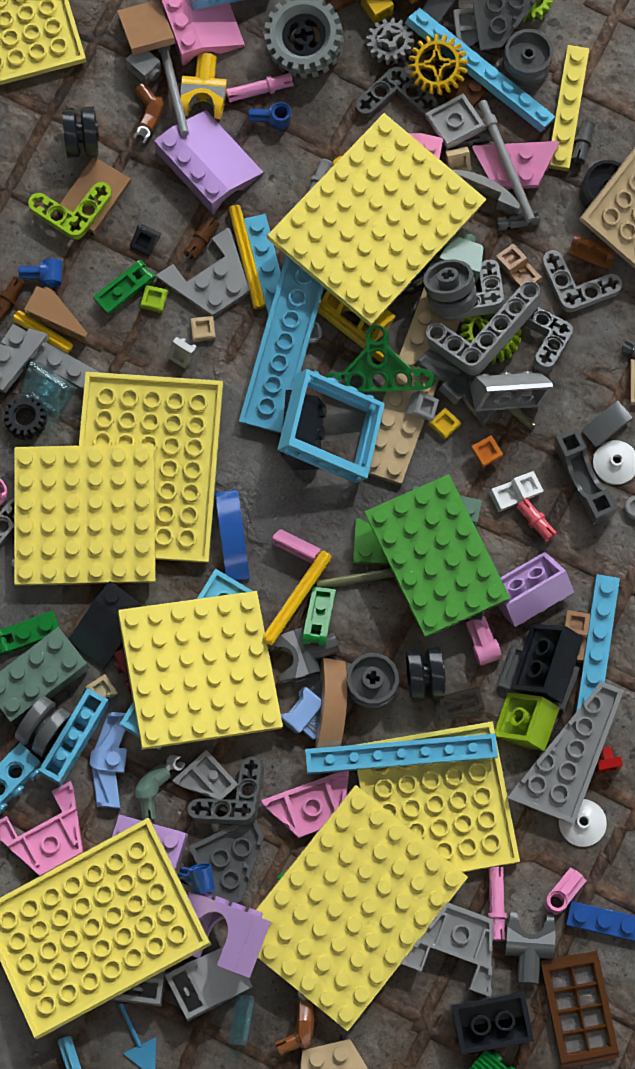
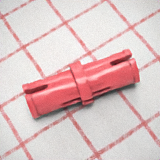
M528 498L517 505L516 509L528 520V525L531 528L534 527L545 542L555 537L557 531L550 526L544 519L545 515L542 512L539 513Z

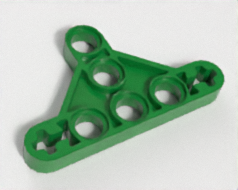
M372 325L366 331V348L344 372H332L325 376L326 378H333L335 376L336 380H345L346 386L353 387L351 385V378L354 375H358L362 378L361 387L356 388L358 392L425 390L431 388L435 383V376L429 369H413L389 347L388 331L382 325ZM375 328H379L383 332V338L378 342L374 341L371 337V332ZM376 351H380L384 355V361L379 365L375 364L372 360V355ZM411 372L414 373L413 377H422V373H425V376L429 377L430 380L425 383V386H423L422 382H413L414 387H411L413 380ZM400 373L407 377V383L403 387L398 386L395 381L396 376ZM377 374H381L385 379L384 385L380 388L373 384V378Z

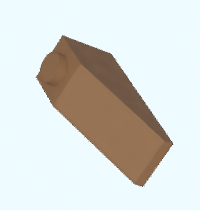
M36 286L24 309L26 315L47 327L88 344V333L56 293L50 288L44 287L42 289Z

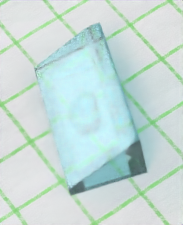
M236 996L228 1039L229 1044L247 1046L255 1001L254 996Z

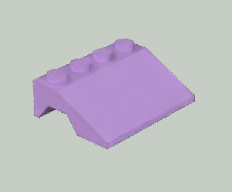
M205 110L186 120L189 135L181 136L177 124L155 139L154 143L156 153L207 209L214 214L227 197L237 190L247 188L262 176L264 172L209 112Z

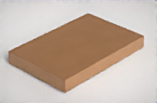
M160 0L117 10L133 55L175 44L174 35Z
M95 157L91 159L60 203L61 206L73 213L96 183H107L111 188L112 198L88 231L93 234L99 229L131 183V178ZM105 190L102 192L97 191L98 198L101 195L106 196ZM86 206L83 208L82 213L90 216L94 213L95 209L92 206Z

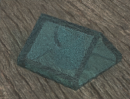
M31 361L21 392L27 397L32 396L34 400L38 399L47 411L58 418L78 388L44 364Z

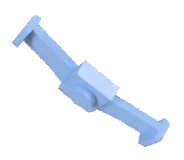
M111 712L107 714L96 746L91 751L90 766L92 767L97 807L121 809L116 773L125 774L127 749L119 748L125 729L120 727L119 724L126 713Z

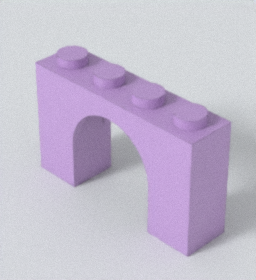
M189 891L187 896L207 937L220 920L226 919L228 935L217 966L250 978L271 921L263 919V913L249 908L248 912H245L246 907L232 902V905L228 906L230 901L216 896L215 900H212V894H195ZM203 950L192 956L200 958Z

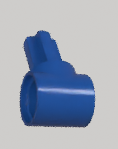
M278 102L270 106V109H249L248 119L250 122H270V126L278 130H284L291 124V108L284 102ZM278 114L286 115L285 118H278L276 116Z
M49 258L40 262V266H19L18 276L20 279H40V283L48 287L62 285V261Z
M209 863L197 864L190 868L182 867L180 868V873L177 874L179 879L193 887L195 894L208 893L215 889L212 869Z

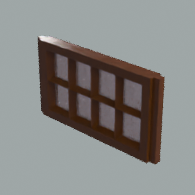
M591 951L540 961L561 1067L567 1068L619 1058V1050L598 952Z

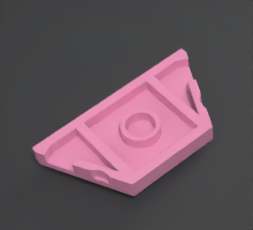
M558 141L505 144L522 188H539L543 176L551 164V159L559 148ZM495 144L474 145L473 151L488 178L505 189H513Z
M349 771L337 772L263 799L261 802L298 839L320 830L346 797Z

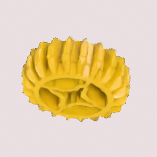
M434 34V41H431L430 37L426 36L427 44L424 45L422 41H419L418 44L421 49L418 50L414 47L412 51L417 55L409 56V60L415 63L408 65V68L416 70L410 74V77H418L414 83L416 86L423 83L421 86L422 91L427 90L429 87V93L433 95L435 88H437L438 94L442 95V88H445L447 93H450L451 89L449 86L451 84L458 88L459 86L455 81L457 79L462 82L464 81L460 73L465 74L468 72L466 68L462 67L468 64V60L461 59L467 54L465 51H460L462 48L460 43L454 46L455 38H451L447 43L448 37L445 34L442 36L441 41H439L438 34ZM441 47L452 51L456 59L443 58ZM431 49H434L433 56L429 60L422 62L424 55ZM438 57L440 61L443 63V66H441L439 72L437 71L436 67L433 66V64L436 63L435 61L438 60ZM455 67L452 75L443 81L444 72ZM421 70L433 71L436 82L426 79Z

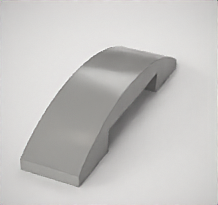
M452 170L477 192L497 200V210L509 215L519 213V202L498 183L469 171Z

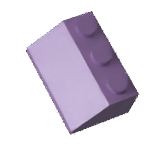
M543 552L501 577L510 600L498 605L505 618L516 627L538 613L544 612L555 603L564 600L567 596L574 593L566 570L546 552Z

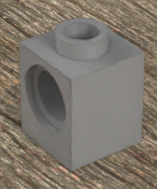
M149 51L136 55L130 54L126 58L127 69L146 85L159 77L161 73L160 60Z

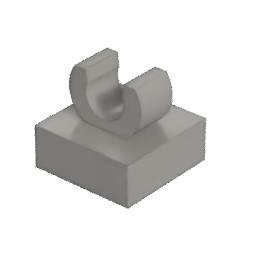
M176 337L171 343L167 358L186 369L191 363L196 345L193 344L191 346L186 343L185 338L179 339Z

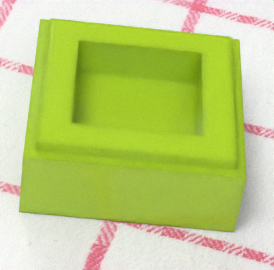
M146 285L140 307L163 313L168 290Z

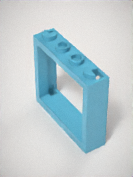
M306 369L295 376L277 450L351 482L358 483L368 478L385 403L374 399L372 395L358 392L354 387L344 386L334 378H326L316 370ZM307 387L366 412L354 463L295 438Z

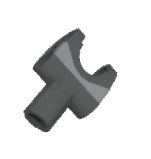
M304 628L284 633L277 638L273 645L267 644L269 652L276 650L277 652H287L293 659L291 667L285 670L284 673L276 676L277 683L299 682L320 674L321 671L317 660L340 652L334 633L328 634L326 647L319 646V643L310 642V645L302 644Z
M510 910L505 932L504 954L505 956L518 957L517 983L539 984L540 958L554 959L556 934L553 913L546 912L542 929L538 933L530 934L522 930L519 920H517V910Z

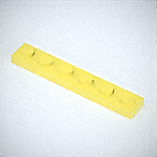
M567 46L551 140L558 141L559 148L551 159L550 169L569 172L589 48Z

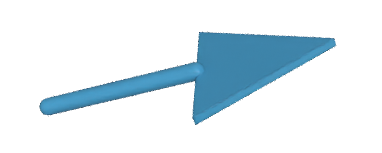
M119 1003L120 1011L137 1047L123 1054L142 1069H156V1037L141 1044L124 1005Z

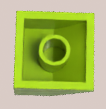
M508 692L495 728L496 738L527 749L545 751L560 707L541 696Z

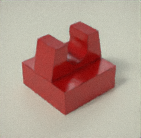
M611 746L602 748L600 753L601 760H598L595 768L597 774L620 770L623 766L621 756L614 757Z

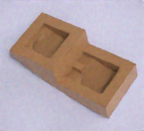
M514 244L496 255L497 261L518 288L527 281H533L538 285L542 282V277L528 263L527 257Z
M567 610L564 626L569 627L584 637L576 663L582 664L590 614Z

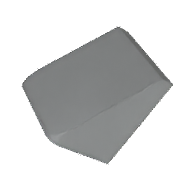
M422 391L412 393L406 414L433 421L439 400Z

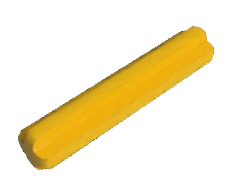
M17 311L13 316V322L27 331L30 328L47 333L50 336L47 341L48 344L66 354H69L72 350L73 344L22 311Z

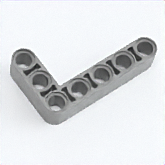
M533 281L524 282L471 343L441 323L429 325L426 329L429 347L468 375H479L541 304L539 285ZM528 294H534L533 297H526ZM514 310H519V311H521V312H519V313H517V314L511 313V312L514 311ZM501 326L506 327L504 330H498L497 328ZM436 335H441V336H442L441 338H438V339H434V338H433V337L436 336ZM485 343H491V344H492L491 346H488V347L482 346V345H484ZM454 347L460 348L457 351H451ZM472 359L478 360L476 363L473 364L468 363Z

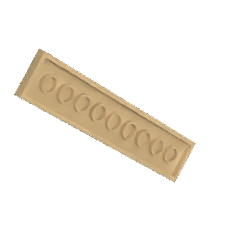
M425 287L399 355L413 369H422L419 366L415 367L414 364L428 349H431L426 335L428 326L433 323H441L456 333L461 319L444 320L440 315L431 311ZM436 335V336H434L433 338H434V339H438V338H441L442 336H441V335ZM411 372L413 379L411 387H414L413 382H422L423 386H425V383L430 378L426 377L425 373H422V377H413L414 373ZM398 374L395 379L396 384L400 387L405 386L407 383L406 375ZM435 377V383L429 389L386 391L383 399L385 405L368 475L402 486L425 419L406 414L412 393L419 391L433 397L439 382L438 378Z

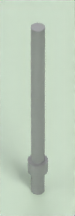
M169 45L158 48L157 51L161 54L180 135L187 136L189 135V130L169 54Z
M482 100L478 103L484 117L482 121L485 124V128L489 129L527 222H531L535 217L497 128V119L491 113L487 101Z

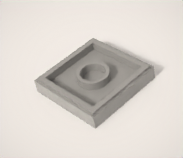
M464 93L425 113V118L437 136L443 138L442 143L447 150L486 130L485 124Z

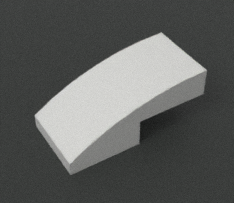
M534 471L514 478L509 483L492 488L489 494L498 512L518 505L521 501L524 502L526 498L529 500L541 494L543 489Z

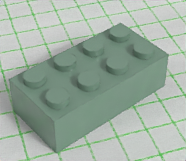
M59 627L0 671V709L14 726L23 720L31 707L41 697L46 696L51 699L90 669L86 661Z

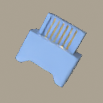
M307 687L302 688L299 691V700L288 713L281 714L282 722L294 733L297 734L302 731L310 739L315 740L317 726L320 724L321 699Z

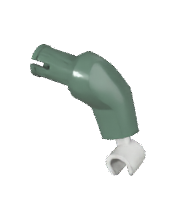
M170 755L167 758L166 765L161 762L145 773L138 782L135 797L140 800L142 820L151 817V820L157 818L154 798L158 793L159 786L171 777L169 771L171 769L179 771L185 767L183 762L176 763L181 756Z

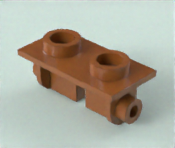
M576 234L567 254L609 271L617 253L607 246Z

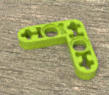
M96 183L73 213L42 193L33 194L29 198L28 204L30 211L35 216L69 238L80 239L108 205L112 198V192L107 183ZM105 190L106 196L101 195L98 198L97 191L102 192ZM42 201L43 206L48 209L47 213L41 206L35 208V202L40 203ZM92 206L95 211L92 215L87 216L82 213L83 208ZM56 211L63 213V218L59 221L51 219V215ZM79 223L80 230H74L72 232L71 226H77V224Z

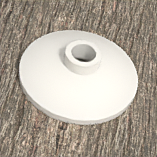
M612 440L603 443L598 447L593 457L595 473L602 481L608 484L621 485L629 482L635 476V450L623 441ZM619 457L621 462L615 463L613 458Z
M583 799L575 824L559 819L561 834L569 843L575 846L588 847L594 845L603 837L606 831L607 822L603 810L599 805L590 800ZM580 818H586L588 824L586 826L581 825L579 822Z

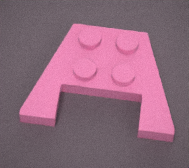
M71 781L51 791L62 813L26 833L17 836L8 817L0 819V841L39 876L84 853L74 787Z

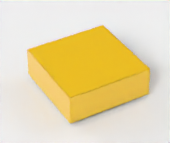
M444 408L434 417L433 421L429 422V426L446 440L461 426V422L447 408Z

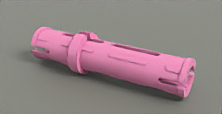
M289 72L272 78L267 76L264 80L226 89L231 103L267 92L272 94L275 93V90L293 87L294 84Z
M489 867L490 913H488V918L493 919L492 941H505V919H507V913L504 910V868Z

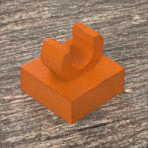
M492 435L471 446V450L482 467L503 457V453Z

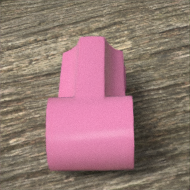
M485 616L482 617V621L470 620L466 622V627L474 645L473 651L478 665L482 666L502 659L499 644L496 639H493Z
M569 868L544 900L545 910L553 913V915L562 913L587 881L583 875L577 870ZM550 898H559L562 902V907H553Z

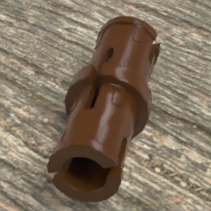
M207 217L200 230L195 231L193 234V240L183 251L184 255L188 257L193 250L189 259L196 260L202 248L209 244V238L219 227L217 220L210 227L214 218Z
M13 276L5 291L0 293V321L3 320L10 306H14L16 297L26 284L22 279L18 281L17 276Z

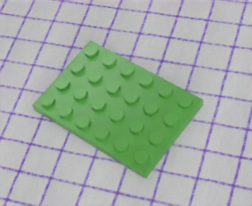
M449 474L364 512L424 638L510 600V596Z

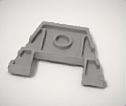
M229 228L212 238L213 244L223 255V258L189 281L183 278L174 264L156 275L161 283L171 287L174 292L181 294L190 300V303L209 316H213V318L250 294Z
M28 328L20 350L0 344V392L6 393L24 371L23 367L30 359L36 356L39 347L48 341L50 336L47 333Z
M447 902L428 926L429 928L424 935L417 940L413 949L404 957L401 964L422 971L429 949L439 950L476 964L477 966L469 989L491 997L493 919Z

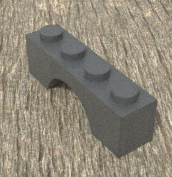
M575 428L556 436L553 446L592 525L614 517L617 508L607 488L601 485L591 467L587 447L578 429Z

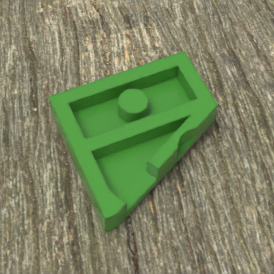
M356 518L353 563L389 566L369 523Z

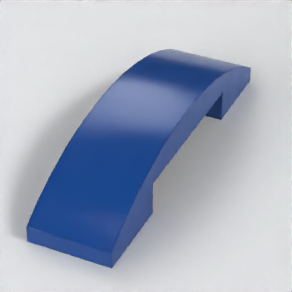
M238 490L216 492L215 497L225 573L235 581L249 580Z

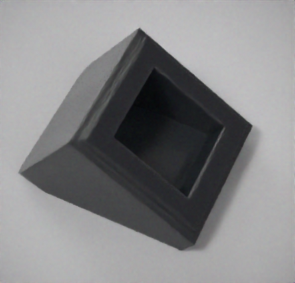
M144 224L138 225L129 246L150 255L162 233Z

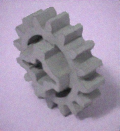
M394 18L390 22L383 19V24L380 25L376 22L375 29H369L370 35L366 37L367 49L371 52L372 58L377 57L378 63L386 60V65H389L390 61L393 60L395 64H398L399 58L405 61V54L411 55V47H414V36L409 26L405 25L403 27V20L395 23Z

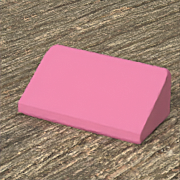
M281 529L272 537L273 545L311 564L321 551L320 548Z

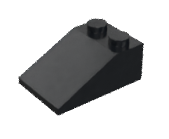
M109 581L95 598L68 640L74 647L105 669L115 657L114 653L123 647L118 610L143 606Z

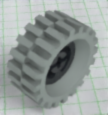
M285 0L286 4L283 6L279 2L275 6L276 12L273 13L271 11L268 15L270 22L265 23L266 34H264L268 51L274 63L278 64L280 70L284 73L287 70L293 77H296L297 73L300 74L302 79H307V74L312 73L313 78L318 77V71L323 70L324 73L329 71L328 65L331 63L334 66L338 62L336 56H341L343 51L341 45H344L340 18L337 12L335 13L333 6L330 3L326 5L325 0ZM309 25L317 28L320 32V40L316 46L315 36ZM294 30L295 40L301 51L294 49L290 45V36ZM303 35H307L306 41H303Z

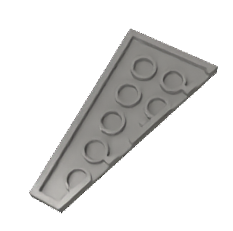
M600 682L507 796V799L575 824L624 690Z

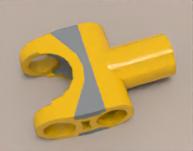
M211 53L198 54L195 77L182 76L181 102L186 117H188L192 106L200 101H205L212 105L214 119H221L226 101L227 79L215 78L217 57Z

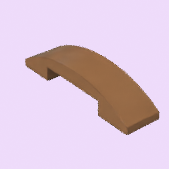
M322 658L320 681L323 682L320 724L316 730L315 748L341 746L347 707V671L345 661Z

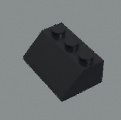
M286 390L283 425L292 390ZM305 394L295 438L322 449L321 441L325 439L323 418H326L327 409L319 397ZM281 452V457L293 470H320V468Z
M532 623L510 689L526 695L541 696L550 702L563 703L584 637L567 626Z
M524 991L450 1004L461 1055L534 1041Z

